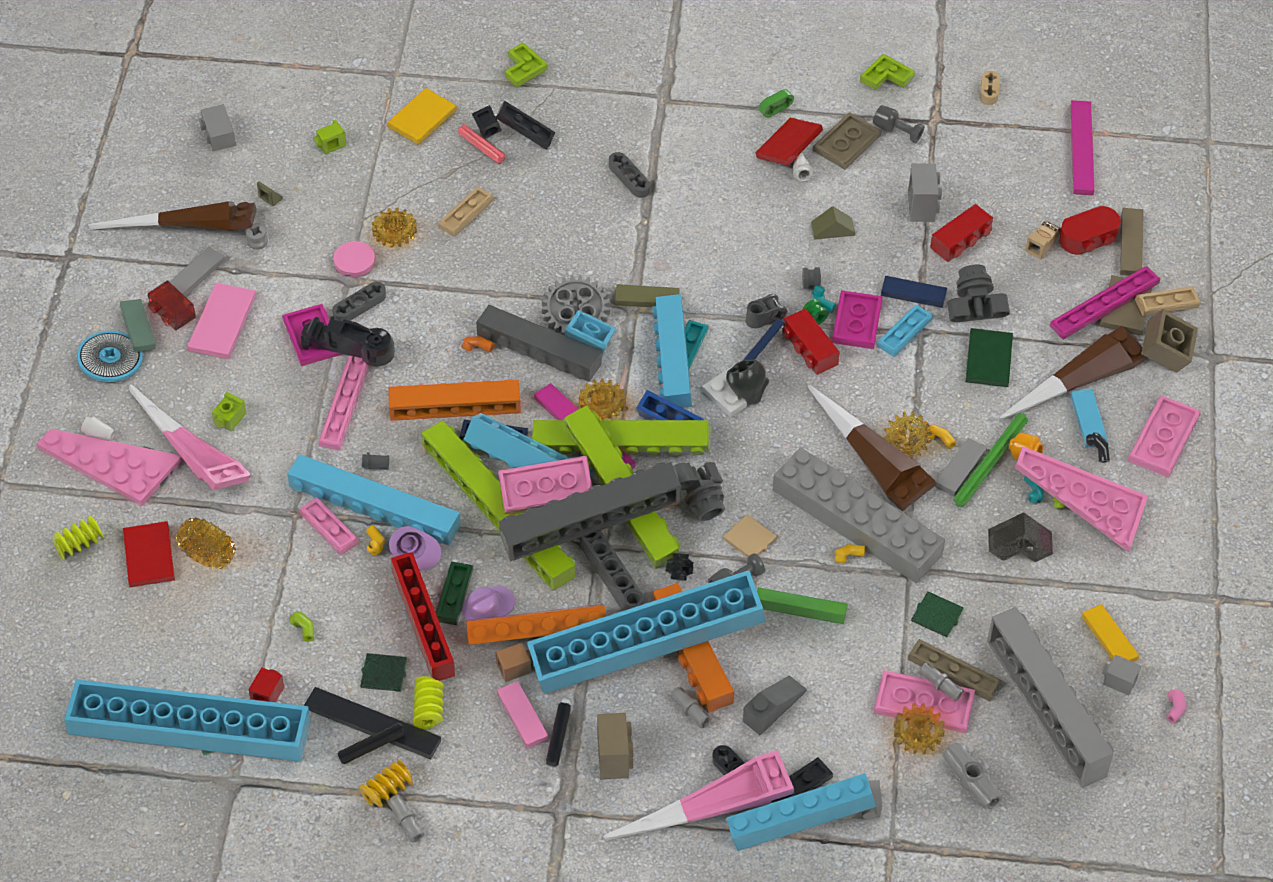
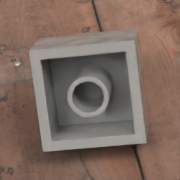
M911 163L908 185L910 222H935L936 213L939 214L940 202L938 200L942 198V188L938 187V184H940V172H937L936 164Z

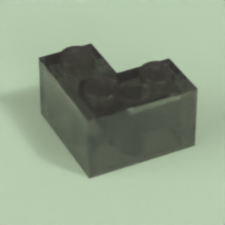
M1024 512L988 529L989 552L1002 561L1022 553L1032 561L1037 562L1053 554L1052 532Z

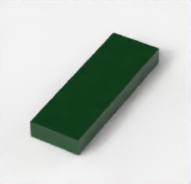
M451 561L436 610L440 623L458 624L474 570L473 565Z

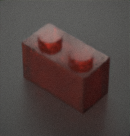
M168 280L147 293L149 309L154 314L157 313L164 324L170 325L175 331L196 318L194 304Z

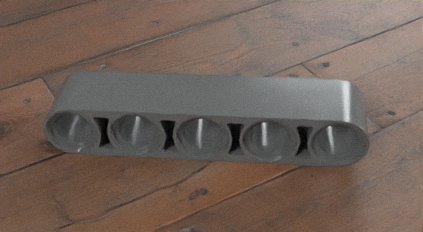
M601 530L580 537L581 549L621 610L625 611L643 605V593Z

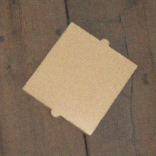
M748 514L737 524H733V528L723 536V540L746 557L753 553L759 556L763 551L766 552L767 547L777 539L774 533Z

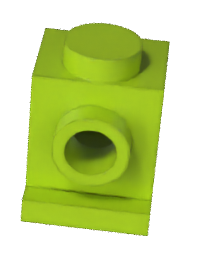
M336 119L332 120L333 124L316 130L317 136L313 137L315 146L321 148L324 154L346 146L345 131Z
M227 391L224 394V398L212 411L213 422L218 427L232 431L247 414L244 400Z

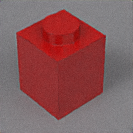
M261 667L248 689L250 700L276 703L285 688L283 676L276 670H268Z

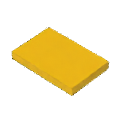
M425 88L387 122V126L419 145L457 110V105Z

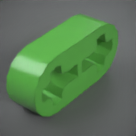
M787 89L780 90L765 98L760 103L758 110L766 118H769L788 108L793 103L794 96Z

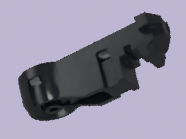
M314 317L304 326L301 332L302 349L309 350L311 346L362 358L370 366L379 367L386 365L392 361L395 355L393 338L382 328L369 329L357 322L345 319L338 321L335 317H331L329 324L326 326L323 322H320L319 317Z

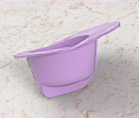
M411 526L401 527L395 530L390 537L389 549L392 555L396 557L413 552L420 570L430 569L440 560L441 547L438 541L417 528Z
M502 586L480 587L471 592L463 604L462 612L466 620L503 616L514 608L515 597L509 589Z

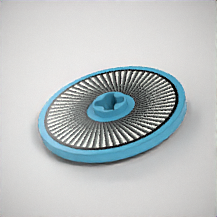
M103 331L89 336L81 343L77 352V361L80 369L90 378L102 382H117L131 377L138 371L143 360L142 351L134 352L129 335L117 331Z

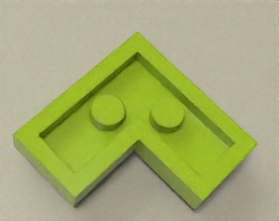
M524 42L508 51V57L516 65L505 70V77L516 87L548 70V64Z
M882 54L860 75V82L876 90L888 79L904 88L915 77V71Z

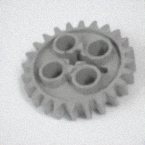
M571 275L569 281L562 277V283L555 281V288L549 286L548 292H544V299L542 300V314H545L544 321H548V328L554 327L555 332L562 331V335H564L568 324L575 315L572 292H576L578 310L591 314L592 317L607 322V315H610V308H608L610 307V300H607L608 293H603V286L597 288V281L591 284L590 277L585 281L582 280L581 275H579L578 280H575L573 275ZM586 295L589 296V298H582L581 296ZM564 316H569V317H571V318H569V319H564V318H562V317H564Z

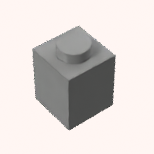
M1115 655L1112 662L1107 661L1102 674L1105 675L1103 685L1129 696L1138 679L1141 666Z

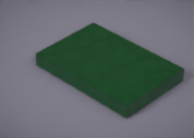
M976 328L970 329L965 382L1001 387L1009 386L1013 333Z

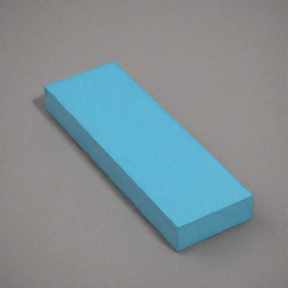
M916 304L877 342V347L895 357L933 319V315Z
M1093 389L1071 391V400L1085 448L1095 447L1086 443V436L1093 434V432L1099 433L1108 442Z

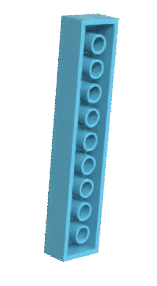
M748 570L527 643L543 693L546 694L764 623L766 619L752 576Z
M78 679L75 681L64 718L68 734L299 762L302 761L311 722L308 706Z

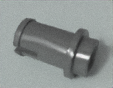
M367 452V454L362 455V467H366V470H369V468L389 469L390 456L370 455V452Z

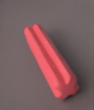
M466 124L458 128L459 135L496 163H501L505 160V154Z

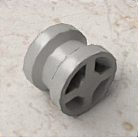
M254 223L252 227L246 228L247 243L250 248L258 250L267 245V231L264 225Z

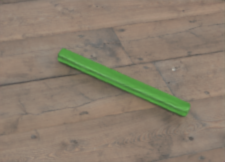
M1018 413L956 494L953 501L958 507L966 505L1009 448L1011 439L1015 438L1027 424L1028 418L1026 414Z

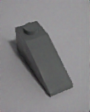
M790 675L759 692L744 706L743 722L757 734L761 735L806 693L807 689Z

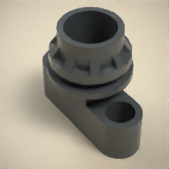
M969 265L958 271L959 278L956 284L959 298L947 301L951 322L995 319L1010 315L1007 294H989L994 290V285L984 265Z
M706 462L697 470L694 466L691 467L690 463L673 465L681 484V490H686L688 494L684 499L685 503L688 505L690 512L696 514L699 521L713 519L725 511L723 504L724 494L721 491L722 487L720 485L723 479L714 462Z

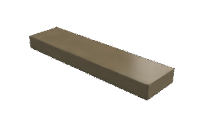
M1123 207L1120 275H1131L1142 269L1143 209Z
M921 639L917 641L908 655L907 660L921 667L924 663L929 662L930 665L942 674L946 673L949 676L948 679L960 687L975 690L976 695L989 702L1001 685L1000 679Z

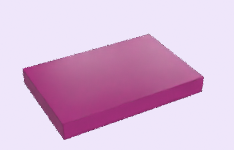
M841 290L832 342L834 344L874 349L883 296Z
M323 303L282 315L284 325L301 366L342 355L341 353L311 346L309 350L302 349L301 332L306 324L314 317H319L320 322H323L326 326L329 324V318Z

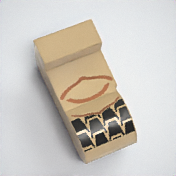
M1045 220L1039 229L1028 236L1025 251L1042 259L1057 240L1061 228ZM1033 245H1038L1040 247V251L1035 250L1033 248Z

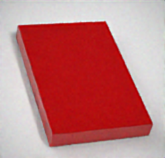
M790 117L755 152L756 157L789 166L823 131L822 124Z
M168 521L123 528L129 587L175 581Z

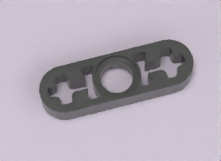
M621 152L612 153L609 156L610 170L634 196L642 198L649 195L650 182L625 154ZM631 172L635 175L633 177H626L624 174Z
M372 282L338 302L332 308L333 317L338 321H343V319L351 321L381 303L386 298L385 285L381 282ZM357 300L365 301L363 305L354 304Z

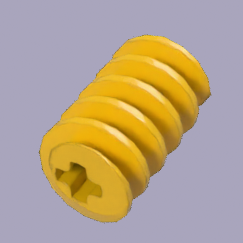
M397 759V763L393 762L389 768L382 769V774H375L374 780L370 778L366 781V785L361 784L359 790L371 807L376 804L381 808L383 807L382 798L388 802L390 799L389 793L394 796L398 795L396 788L405 791V782L410 786L414 784L407 767L401 760Z

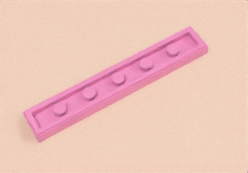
M348 356L318 442L319 447L341 450L369 365L362 358Z

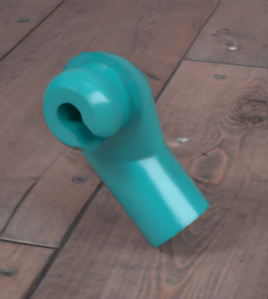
M815 286L814 291L811 293L812 300L818 299L822 307L826 308L828 312L833 313L836 303L825 299L824 287Z
M1025 476L1024 481L1032 487L1033 491L1029 492L1028 500L1033 504L1036 502L1040 503L1044 498L1043 489Z

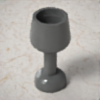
M884 105L879 106L873 117V123L886 132L896 127L910 134V140L915 144L920 140L924 132V125L916 124L914 127L898 120L899 113L896 109Z
M753 553L747 558V565L735 572L728 568H722L708 579V583L748 570L754 575H762L765 573V566L761 558Z

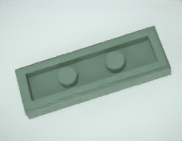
M142 300L120 301L121 312L134 352L154 350L156 343Z

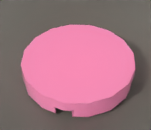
M351 241L337 248L334 252L333 261L336 270L340 274L360 277L373 269L375 254L368 244Z

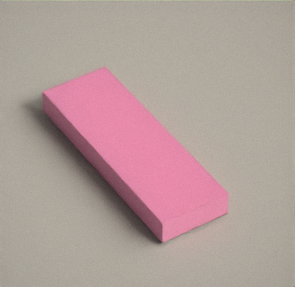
M317 497L299 509L300 514L340 555L359 543L358 538Z
M517 681L498 689L497 695L526 748L528 749L548 740V734L519 682Z

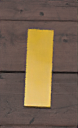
M1102 604L1082 612V619L1112 660L1115 655L1131 662L1139 659V654Z

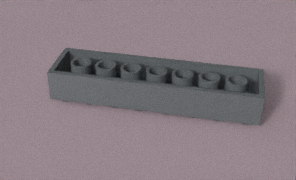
M664 462L658 463L652 469L635 471L629 477L615 478L606 485L592 486L583 493L575 492L568 495L565 499L559 501L551 500L545 506L539 508L531 507L522 514L516 516L508 515L502 521H499L501 539L511 562L680 503L681 484L672 462L666 464Z

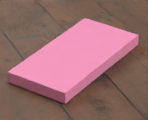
M215 283L187 346L188 351L229 359L255 300L256 290Z
M1160 395L1128 457V461L1169 478L1200 417L1201 411Z
M587 456L498 471L505 515L524 512L531 507L539 508L545 506L551 500L559 501L567 498L572 493H583L592 487Z
M883 670L874 713L966 733L975 690L960 687L964 690V693L958 701L954 702L953 699L941 690L937 691L934 685L927 679Z

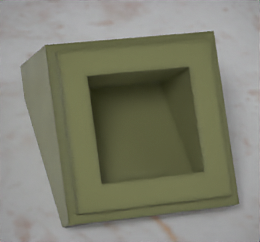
M260 181L257 182L258 196L270 205L275 206L283 199V196Z

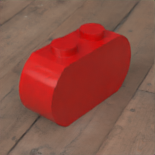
M1098 206L1065 218L1061 226L1059 243L1065 251L1074 255H1080L1102 246H1108L1117 239L1121 223L1120 216L1110 207Z

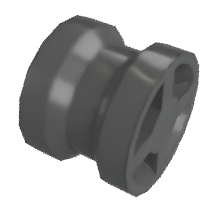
M806 267L802 269L803 288L821 286L820 267H815L814 269Z

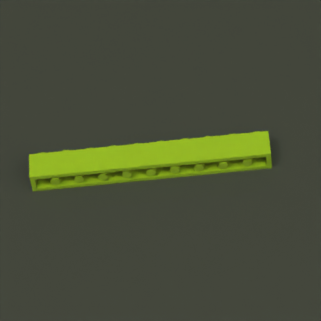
M442 420L421 433L422 446L499 531V521H502L504 517L524 513L518 512L505 515L500 482L496 479L494 472L483 465L479 455L473 454L467 442L457 436L452 426H448ZM560 545L523 557L553 591L575 578V561L571 556H566Z

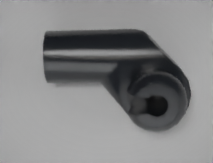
M1093 432V434H1088L1086 436V443L1090 446L1094 445L1098 449L1099 462H1109L1108 442L1099 433Z

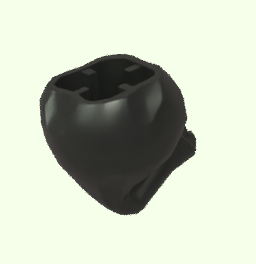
M740 361L730 368L726 374L728 385L738 396L752 404H758L761 401L764 390L769 384V379L766 378V370L759 361Z

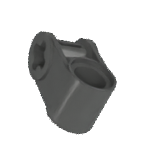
M769 294L766 297L749 302L745 322L751 328H760L775 322L777 318L782 320L788 311L785 306L780 304L776 294Z

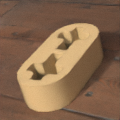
M986 71L982 75L980 100L988 105L995 104L998 100L1000 76L997 72Z

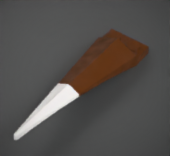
M227 201L88 224L90 230L148 225L195 226L238 230L253 226L257 208L255 202H241L235 205L234 202Z
M1121 326L1108 335L1104 334L1000 416V421H1004L1073 389L1131 370L1147 360L1148 357L1141 354L1143 347Z
M808 385L810 392L847 439L888 499L902 512L936 486L935 480L921 468L919 463L813 386Z

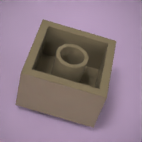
M1162 309L1148 320L1141 354L1177 373L1192 362L1198 328Z
M626 713L597 714L600 780L629 778V769H633L631 722H626Z

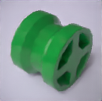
M818 299L810 300L802 308V310L807 309L818 325L823 323L829 315L827 309L822 307Z

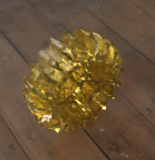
M197 517L194 519L189 518L182 523L175 537L177 545L180 546L181 551L186 553V556L212 569H223V567H226L232 561L236 551L235 543L231 541L232 538L226 535V531H222L219 526H215L212 522L209 523L205 519L200 520Z

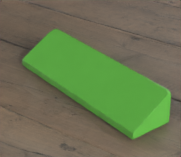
M760 587L757 589L763 610L844 624L847 603Z

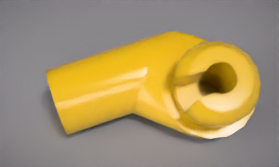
M933 424L929 425V428L925 430V435L930 440L937 436L948 449L955 447L957 444L947 429Z
M371 525L366 529V533L372 539L370 546L367 545V550L371 555H378L382 552L386 539L375 525Z
M846 544L835 550L834 560L837 563H845L847 556L864 557L865 546Z

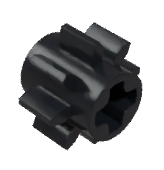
M673 553V558L666 560V572L671 574L670 579L686 581L687 576L693 574L694 562L688 559L689 554Z

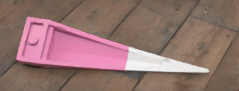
M130 384L129 391L199 480L205 481L212 490L249 482L251 475L239 461L192 434Z
M776 750L754 757L688 796L637 821L605 834L603 839L608 841L771 804L772 800L794 794V788L780 754Z

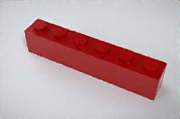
M413 552L392 557V574L430 676L438 681L455 677L453 657Z

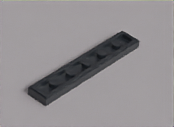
M318 687L313 689L304 704L313 713L370 736L400 723L405 731V735L390 742V744L430 760L441 742V736Z

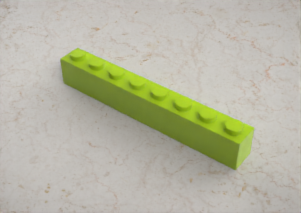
M588 405L564 417L567 431L583 456H587L588 464L602 486L610 483L615 478H626L634 473L629 463L625 464L622 460L623 455L617 445L613 446L610 440L612 438L606 428L602 429L600 426V419L594 410L591 411ZM656 511L626 521L655 569L666 564L667 559L673 558V553H679L681 545L677 537L670 535L667 530L669 526L663 517L660 518Z
M533 420V440L564 455L581 452L567 431L564 420ZM600 420L599 422L602 429L606 428L612 438L610 441L613 446L617 445L621 452H625L628 455H637L638 452H647L649 455H659L660 452H669L671 455H681L682 452H691L692 455H703L704 452H710L711 426L708 420Z

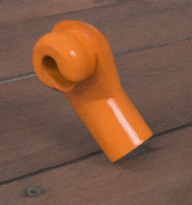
M467 336L463 339L464 342L461 345L467 351H472L473 346H477L485 351L492 352L495 343L481 336Z

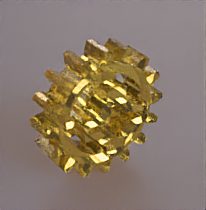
M397 207L395 211L388 208L387 213L380 211V216L374 217L375 221L372 222L373 237H376L377 242L382 241L383 246L388 243L391 248H393L394 244L401 247V243L409 244V239L415 238L414 234L417 233L416 219H413L412 213L407 214L406 209L400 212Z
M601 378L600 383L592 380V385L586 383L585 389L580 390V409L588 405L591 411L594 410L600 420H604V418L612 420V415L619 417L620 411H624V404H626L624 389H620V384L618 383L612 385V380H609L608 383H605L603 378Z
M903 412V417L901 418L895 415L896 421L889 420L890 428L884 429L887 434L884 436V439L906 455H909L910 458L913 459V454L915 453L920 457V450L927 451L926 443L932 442L931 438L928 437L932 435L931 429H928V421H924L922 415L916 418L915 412H912L910 416ZM907 429H908L909 432H910L909 437H908V441H907V439H906L907 434H908Z
M912 703V709L909 710L905 706L903 707V714L897 713L896 719L898 721H894L893 727L896 729L893 735L894 737H899L898 745L905 744V751L912 748L913 754L916 755L917 751L921 750L924 755L927 748L934 751L935 744H941V737H944L945 730L941 728L944 727L945 722L938 721L941 714L940 712L933 714L934 707L931 706L927 710L925 709V703H922L920 708H917L916 704ZM907 721L908 727L904 731L903 725ZM934 726L935 733L931 736L930 730Z

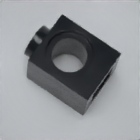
M490 105L472 113L484 139L502 131Z

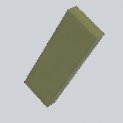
M617 284L615 305L656 306V297L677 295L680 293V288Z

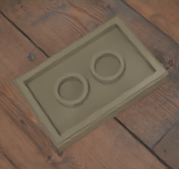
M849 112L813 146V151L845 170L881 136V130Z
M1111 275L1109 287L1123 280L1124 277ZM1152 288L1142 294L1151 293ZM1134 298L1103 316L1100 327L1116 330L1123 326L1129 333L1142 335L1146 316H1142Z

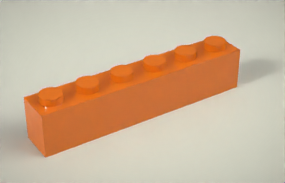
M507 379L501 381L388 387L390 421L475 416L480 413L484 415L521 413L519 380Z
M675 583L653 591V601L683 591L679 583ZM709 641L677 651L679 664L682 669H686L688 682L691 687H695L698 702L701 706H705L708 713L734 704V690Z
M596 604L466 620L468 644L551 635L606 617L605 605Z

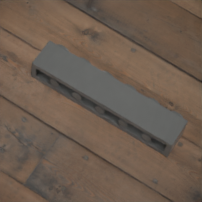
M488 305L476 321L478 336L495 342L504 348L514 350L523 356L531 357L540 363L555 367L559 371L574 375L578 379L590 382L602 364L601 350L492 305Z

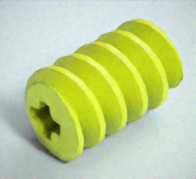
M88 516L87 523L83 520L79 521V528L75 524H71V532L67 528H63V536L59 532H55L52 541L61 559L65 560L64 552L73 556V548L81 552V544L90 548L89 540L98 544L97 537L104 538L95 519L92 516Z
M422 676L416 678L414 683L413 725L425 730L431 729L443 722L441 714H443L442 698L444 692L442 690L444 689V684L432 677Z

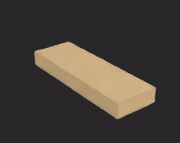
M477 186L438 222V227L455 237L494 201V196Z
M1193 286L1140 294L1135 298L1142 316L1157 314L1162 309L1172 312L1197 308L1201 304Z

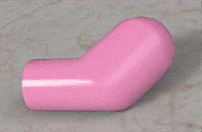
M1179 689L1170 690L1167 698H1170L1169 701L1173 703V708L1166 715L1167 720L1171 723H1176L1187 709L1185 695Z

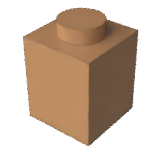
M522 642L496 651V664L505 682L531 673V663H533L529 649L525 650Z

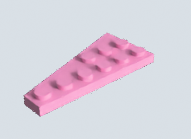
M50 429L36 443L39 450L141 506L145 504L183 461V458L177 454Z
M1022 447L1015 469L1129 552L1148 498L1147 495Z

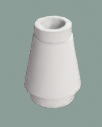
M800 153L793 161V176L798 181L804 182L811 178L813 168L804 155Z
M87 416L81 427V432L85 436L109 441L113 440L116 433L115 429H112L95 416L92 418Z

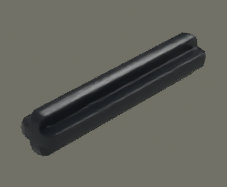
M560 702L558 704L546 757V764L548 766L557 767L559 765L571 711L569 703Z
M400 723L394 724L337 753L339 760L342 764H346L404 736L405 731Z

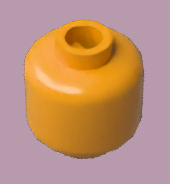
M1021 432L1015 438H1012L1009 443V450L1012 453V457L1018 460L1022 447L1043 454L1044 445L1041 443L1040 438L1035 435Z

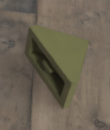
M834 206L811 221L814 240L855 236L852 217Z

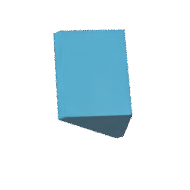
M578 310L568 324L564 336L601 350L603 356L616 328Z

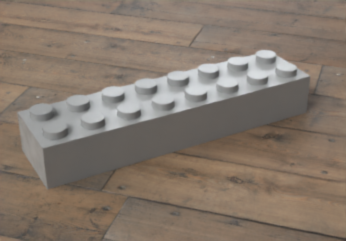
M801 447L774 474L772 489L774 492L856 545L865 546V551L916 584L943 555L945 545L943 537Z
M1017 607L992 616L987 643L1081 787H1086L1106 778L1114 754L1113 747L1101 735L1098 724L1093 723L1089 717L1086 706L1077 699L1074 688L1065 681L1062 670L1053 663L1050 652L1041 645L1038 634L1029 627L1026 616L1021 614Z

